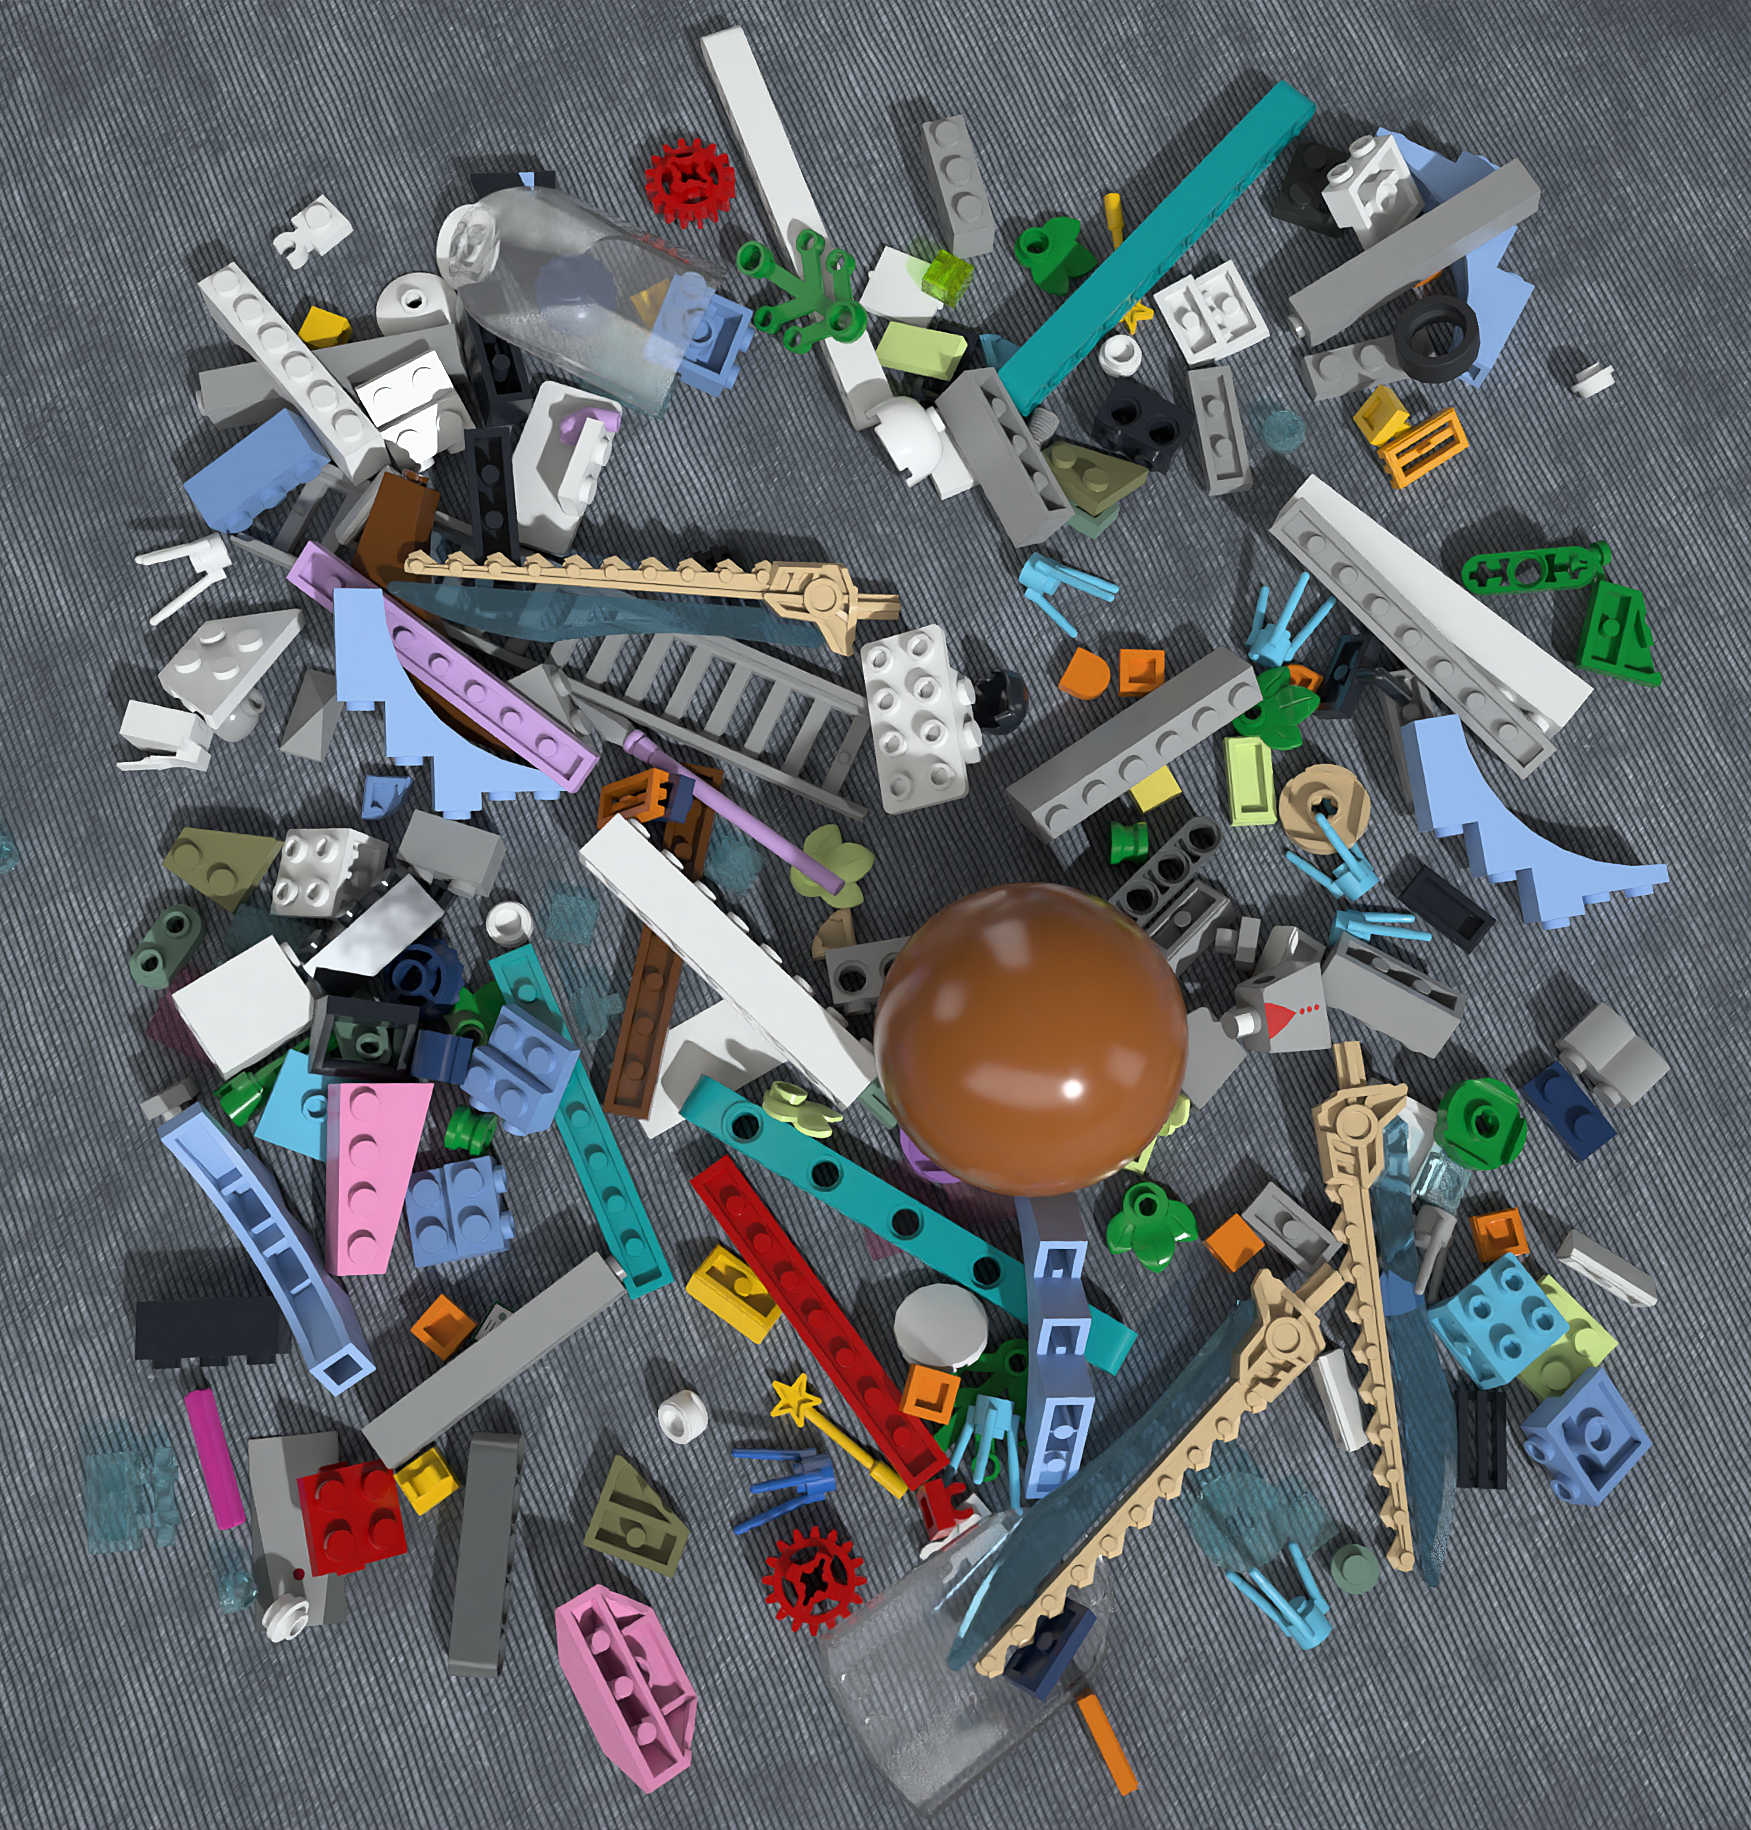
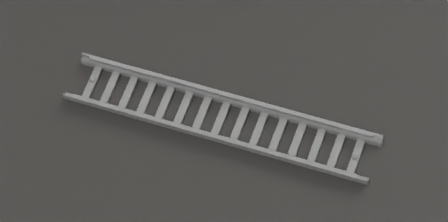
M327 463L321 468V473L315 479L306 483L273 545L243 532H239L236 537L231 535L230 540L239 548L291 570L299 558L292 553L325 492L330 488L346 495V498L323 538L321 545L338 557L343 545L337 541L335 530L372 482L365 480L354 486L340 468ZM436 510L431 534L432 549L435 551L441 539L444 538L462 546L459 551L475 562L472 526ZM520 547L521 567L527 561L526 557L535 554ZM545 558V559L548 560L551 564H553L556 568H561V567H562L561 564H558V563H556V562H554V561H551V560ZM445 577L435 599L450 640L522 673L540 665V663L524 657L523 654L557 588L578 598L544 664L555 665L556 670L561 669L563 671L596 605L616 613L617 615L583 682L567 676L573 694L861 823L865 822L869 814V808L841 797L839 793L871 728L867 698L618 589L537 583L525 606V611L522 612L505 647H501L484 639L497 613L480 614L478 605L466 630L445 622L458 598L459 592L468 579ZM636 622L655 630L656 633L623 698L619 699L601 691ZM675 639L696 649L662 717L640 707ZM714 656L735 665L702 734L680 726V723ZM752 674L774 682V686L742 751L739 752L719 743ZM794 691L814 700L780 770L760 761L759 758L791 692ZM833 708L854 717V720L822 787H819L799 778V775Z

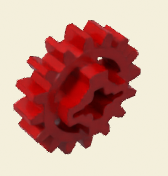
M683 138L678 139V148L674 150L667 144L663 145L664 157L652 155L651 163L653 169L645 170L647 182L645 189L647 199L651 200L653 212L655 214L663 212L665 223L668 225L675 218L679 219L681 229L684 230L687 228L689 221H695L698 229H703V219L707 217L712 222L717 223L719 221L717 210L729 212V198L736 197L734 167L729 166L728 155L726 153L717 155V147L714 143L708 145L706 149L701 148L700 138H695L692 146H686ZM712 172L718 179L717 185L713 183V178L710 176ZM664 182L668 183L671 192L669 196L663 189Z
M813 1524L810 1536L804 1537L802 1531L799 1528H795L793 1530L794 1542L790 1545L787 1541L780 1538L776 1544L782 1555L780 1557L768 1555L765 1561L770 1567L775 1569L774 1573H769L762 1577L763 1584L774 1587V1591L765 1597L766 1604L776 1602L780 1604L781 1607L775 1616L778 1621L784 1619L787 1615L794 1618L791 1629L793 1632H797L802 1623L809 1624L811 1636H816L819 1624L826 1623L827 1628L833 1633L837 1629L836 1617L840 1615L849 1622L853 1619V1614L848 1607L850 1602L854 1604L863 1603L864 1597L855 1591V1586L867 1584V1576L856 1574L855 1569L864 1563L863 1556L850 1557L848 1553L854 1544L851 1539L841 1545L836 1542L838 1529L833 1528L827 1537L820 1536L818 1524ZM819 1547L815 1556L804 1561L790 1558L794 1553L803 1548ZM834 1554L840 1558L845 1566L847 1583L835 1576L831 1565ZM825 1559L822 1567V1579L828 1584L826 1587L818 1585L815 1592L812 1591L809 1600H805L808 1580L801 1575L803 1572L811 1574L814 1568L818 1567L820 1560ZM782 1577L794 1583L798 1594L795 1605L789 1600L784 1591ZM827 1598L839 1601L835 1606L826 1611L811 1612L814 1604Z

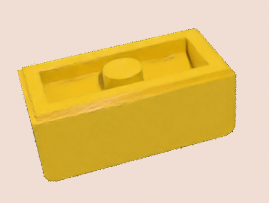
M720 1244L715 1246L693 1273L685 1288L688 1294L756 1344H760L782 1314V1311L751 1268Z

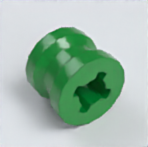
M1109 821L1107 829L1108 865L1119 866L1123 861H1132L1136 866H1143L1147 862L1148 829L1146 821H1136L1132 826L1122 825L1119 821Z
M460 1104L450 1119L445 1135V1147L455 1151L463 1148L468 1150L473 1157H484L496 1130L497 1116L489 1113L478 1115L473 1113L471 1107Z

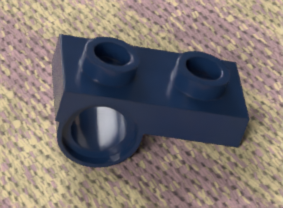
M417 1029L405 1074L464 1085L473 1039Z

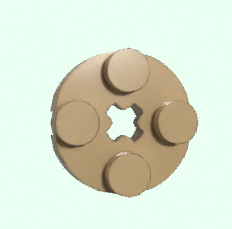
M1316 764L1306 768L1305 772L1298 774L1294 779L1292 777L1284 786L1279 800V818L1287 839L1310 853L1321 855L1337 853L1315 820V816L1318 813L1311 811L1313 805L1319 806L1322 799L1331 800V807L1338 809L1335 815H1329L1327 821L1332 825L1346 847L1351 849L1364 834L1368 826L1371 809L1370 797L1363 785L1357 780V777L1350 770L1334 764Z

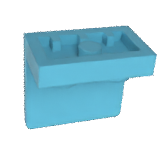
M1511 1252L1502 1255L1455 1296L1432 1304L1422 1313V1316L1480 1391L1508 1384L1570 1329L1567 1321Z

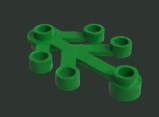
M804 229L796 239V248L801 253L805 282L775 263L773 253L767 246L757 241H748L740 247L736 257V264L741 273L753 279L766 277L796 298L774 307H760L754 316V324L758 330L773 335L781 329L783 323L818 312L825 317L824 320L805 328L792 326L784 334L783 343L785 348L798 355L807 353L812 343L833 337L834 340L840 343L850 344L857 341L863 335L867 327L868 317L864 306L853 300L850 275L853 273L856 263L852 254L837 248L832 250L826 258V268L833 276L834 302L825 296L819 257L825 249V239L818 232L812 229ZM814 238L813 246L807 250L809 240ZM844 257L843 266L837 270L838 261ZM771 314V322L768 326H766V318ZM851 317V322L846 328V321ZM801 334V342L795 347V339Z
M1023 1339L1007 1340L999 1346L995 1353H981L978 1360L968 1366L967 1363L963 1367H959L957 1372L950 1373L959 1376L963 1371L994 1372L980 1387H958L953 1407L960 1408L950 1418L949 1424H944L933 1436L944 1453L959 1438L966 1421L968 1406H975L977 1394L997 1398L1008 1387V1400L1015 1402L1013 1414L1021 1416L1020 1422L1025 1425L1029 1368L1028 1341ZM1019 1353L1024 1356L1026 1366L1020 1372H1013L1009 1367V1359L1012 1355ZM1005 1430L1004 1436L1007 1440V1431ZM975 1434V1455L970 1465L973 1475L981 1435ZM1026 1436L1018 1441V1447L1027 1445ZM992 1438L988 1455L994 1463V1469L989 1475L983 1476V1482L994 1480L1000 1472V1462L994 1455V1438ZM934 1476L931 1477V1478H930L929 1480H927L926 1482H930V1481L934 1478Z

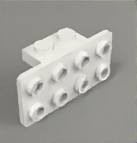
M545 381L539 389L512 457L519 544L557 557H564L570 550L587 504L590 505L594 499L597 489V478L602 466H605L609 460L615 432L606 431L604 422L587 417L577 445L570 446L563 444L559 439L561 429L558 428L559 423L563 417L583 407L620 411L621 416L622 408L617 401L557 382Z
M932 624L865 644L861 649V660L884 810L889 814L898 815L965 797L969 792L965 765L980 762L978 747L982 745V734L979 725L973 718L971 704L975 703L974 687L970 679L950 667L944 630L940 626Z

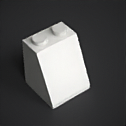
M272 935L172 994L176 1009L225 1082L242 1070H249L312 1027L314 1000L323 997L312 980L304 984L296 972L295 968L301 964L288 943L284 942L278 945Z

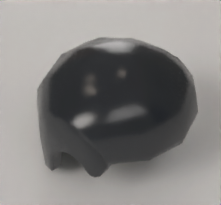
M992 668L991 673L995 674L993 677L978 679L974 684L975 703L971 704L973 718L979 725L982 734L1007 735L1015 731L1025 719L1029 710L1030 692L1022 675L1004 668Z

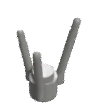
M1422 1205L1418 1216L1407 1213L1400 1230L1377 1257L1378 1272L1382 1270L1409 1234L1412 1233L1414 1235L1412 1243L1426 1250L1414 1291L1417 1295L1424 1293L1433 1268L1428 1302L1435 1304L1442 1283L1448 1250L1454 1238L1452 1232L1457 1219L1450 1213L1431 1205Z

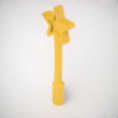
M1110 193L1104 197L1108 230L1112 232L1114 250H1116L1124 242L1122 229L1125 225L1120 195L1118 193ZM1141 299L1119 321L1125 324L1130 335L1135 334L1137 320L1152 319L1154 315V310L1140 304Z
M802 1373L792 1387L777 1380L772 1383L781 1398L780 1402L770 1412L772 1417L790 1413L800 1428L804 1426L805 1417L808 1418L869 1470V1475L898 1500L901 1499L908 1490V1487L898 1473L882 1460L876 1461L812 1407L821 1404L823 1401L817 1396L806 1393L807 1374Z

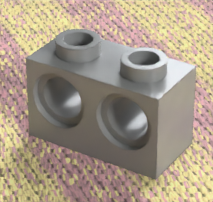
M911 936L825 950L834 1009L836 1011L844 1010L845 1016H855L871 1012V1005H876L886 978L885 971L893 964L896 956ZM857 972L865 978L866 983L861 990L848 992L841 987V978L846 973Z

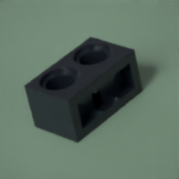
M1119 376L1095 417L1091 437L1095 438L1106 450L1112 452L1119 451L1133 458L1136 464L1146 467L1150 472L1158 471L1166 476L1190 435L1196 415ZM1118 415L1125 416L1131 423L1121 424L1116 422L1113 417ZM1161 435L1169 443H1156L1151 439V436Z

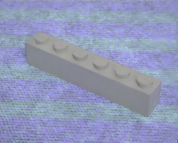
M1220 646L1007 787L1005 790L1019 821L1046 845L1263 700L1252 665L1224 646Z

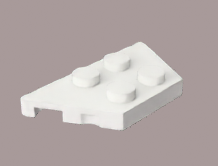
M289 609L206 621L158 674L163 689L174 698L181 699L183 705L192 713L198 711L202 714L210 728L218 729L305 626L306 621L302 609Z

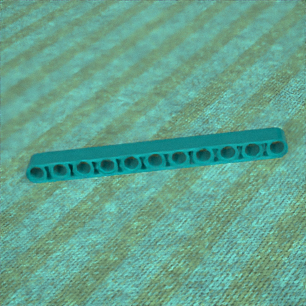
M1285 80L1278 82L1003 365L997 374L1019 414L1026 417L1032 413L1286 149L1312 119L1317 109L1315 102Z

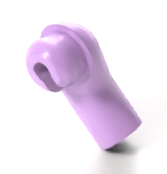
M583 407L561 419L558 426L561 429L559 439L565 445L576 446L587 417L604 422L606 431L618 433L621 425V412L595 407Z

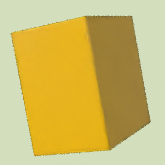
M312 306L297 336L310 351L347 344L353 330L346 318Z

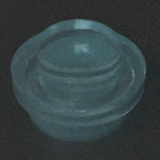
M1281 410L1271 414L1266 419L1262 428V437L1265 444L1273 451L1279 453L1295 451L1301 446L1306 435L1303 420L1297 413L1291 410Z

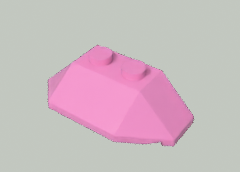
M600 1584L593 1586L556 1608L555 1621L559 1664L604 1754L646 1794L653 1792L690 1766L692 1755L690 1747L694 1733L697 1695L654 1610L627 1596L609 1591V1588Z

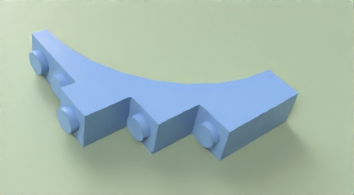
M1382 127L1379 128L1375 137L1393 135L1424 200L1425 206L1422 209L1424 214L1500 168L1490 163L1486 158L1473 155L1465 150L1462 151L1455 163L1437 151L1428 150L1407 140L1402 134L1391 132ZM1516 225L1451 264L1456 284V298L1465 301L1476 313L1480 333L1478 357L1469 370L1460 375L1458 379L1477 388H1480L1493 367L1535 287L1524 281L1519 275L1497 268L1518 228ZM1456 325L1448 353L1456 349L1463 341V331Z
M333 589L336 702L346 701V711L375 710V701H383L384 756L395 757V765L397 766L423 765V756H431L432 810L443 811V819L447 820L471 819V811L482 810L481 792H488V800L492 801L516 800V792L533 791L535 800L561 799V791L567 790L542 771L502 760L470 744L443 723L417 694L398 661L386 625L382 589Z
M1458 714L1416 720L1400 727L1419 833L1434 830L1436 838L1464 833L1471 877L1488 876L1489 884L1516 880L1524 924L1541 922L1542 930L1570 926L1569 917L1585 914L1584 905L1610 901L1609 892L1624 889L1625 898L1653 894V884L1670 882L1666 864L1628 866L1599 862L1563 850L1532 832L1505 808L1483 779L1468 749Z
M199 1101L159 1126L157 1130L160 1140L179 1159L207 1193L236 1233L266 1280L293 1331L309 1371L336 1397L377 1368L349 1296L323 1269L311 1235L286 1209L274 1175L249 1148L244 1151Z

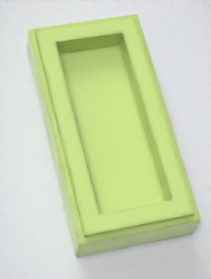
M890 321L875 353L881 366L950 381L967 347V343L963 336Z
M1225 737L1222 743L1230 825L1275 824L1278 819L1270 748L1259 737Z

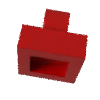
M942 1478L923 1483L917 1491L916 1498L930 1541L949 1536L957 1524L968 1521L974 1514L973 1508L959 1511L951 1505V1497L960 1495L966 1490L964 1483H952L945 1489Z

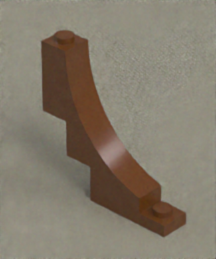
M403 468L401 476L385 471L351 567L370 582L388 589L387 594L451 642L437 608L432 576L416 575L405 572L404 564L409 558L408 554L422 550L430 556L434 515L441 492L427 487L429 478ZM407 669L405 670L417 694L437 717L457 734L509 757H522Z

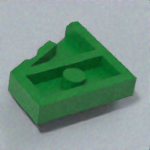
M1603 580L1593 583L1574 668L1649 688L1661 686V673H1655L1649 647L1654 646L1651 629L1645 621L1647 611L1642 591Z

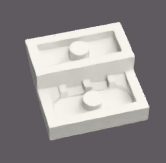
M1232 260L1223 263L1195 280L1190 274L1153 295L1191 369L1234 354L1270 336L1269 330Z

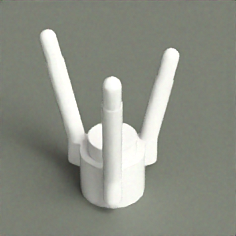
M218 532L191 543L136 556L135 562L137 564L151 565L189 555L197 573L205 570L208 573L150 619L151 625H158L212 583L227 578L223 568L233 563Z

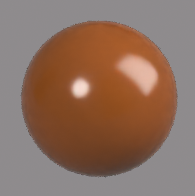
M1012 882L992 886L970 893L945 906L929 918L909 938L896 956L882 986L874 1019L876 1071L889 1109L900 1128L920 1152L942 1170L965 1183L992 1193L1019 1197L1060 1195L1095 1185L1116 1174L1148 1147L1166 1124L1178 1100L1186 1074L1189 1056V1029L1186 1006L1179 983L1162 950L1136 921L1111 903L1077 888L1055 883Z

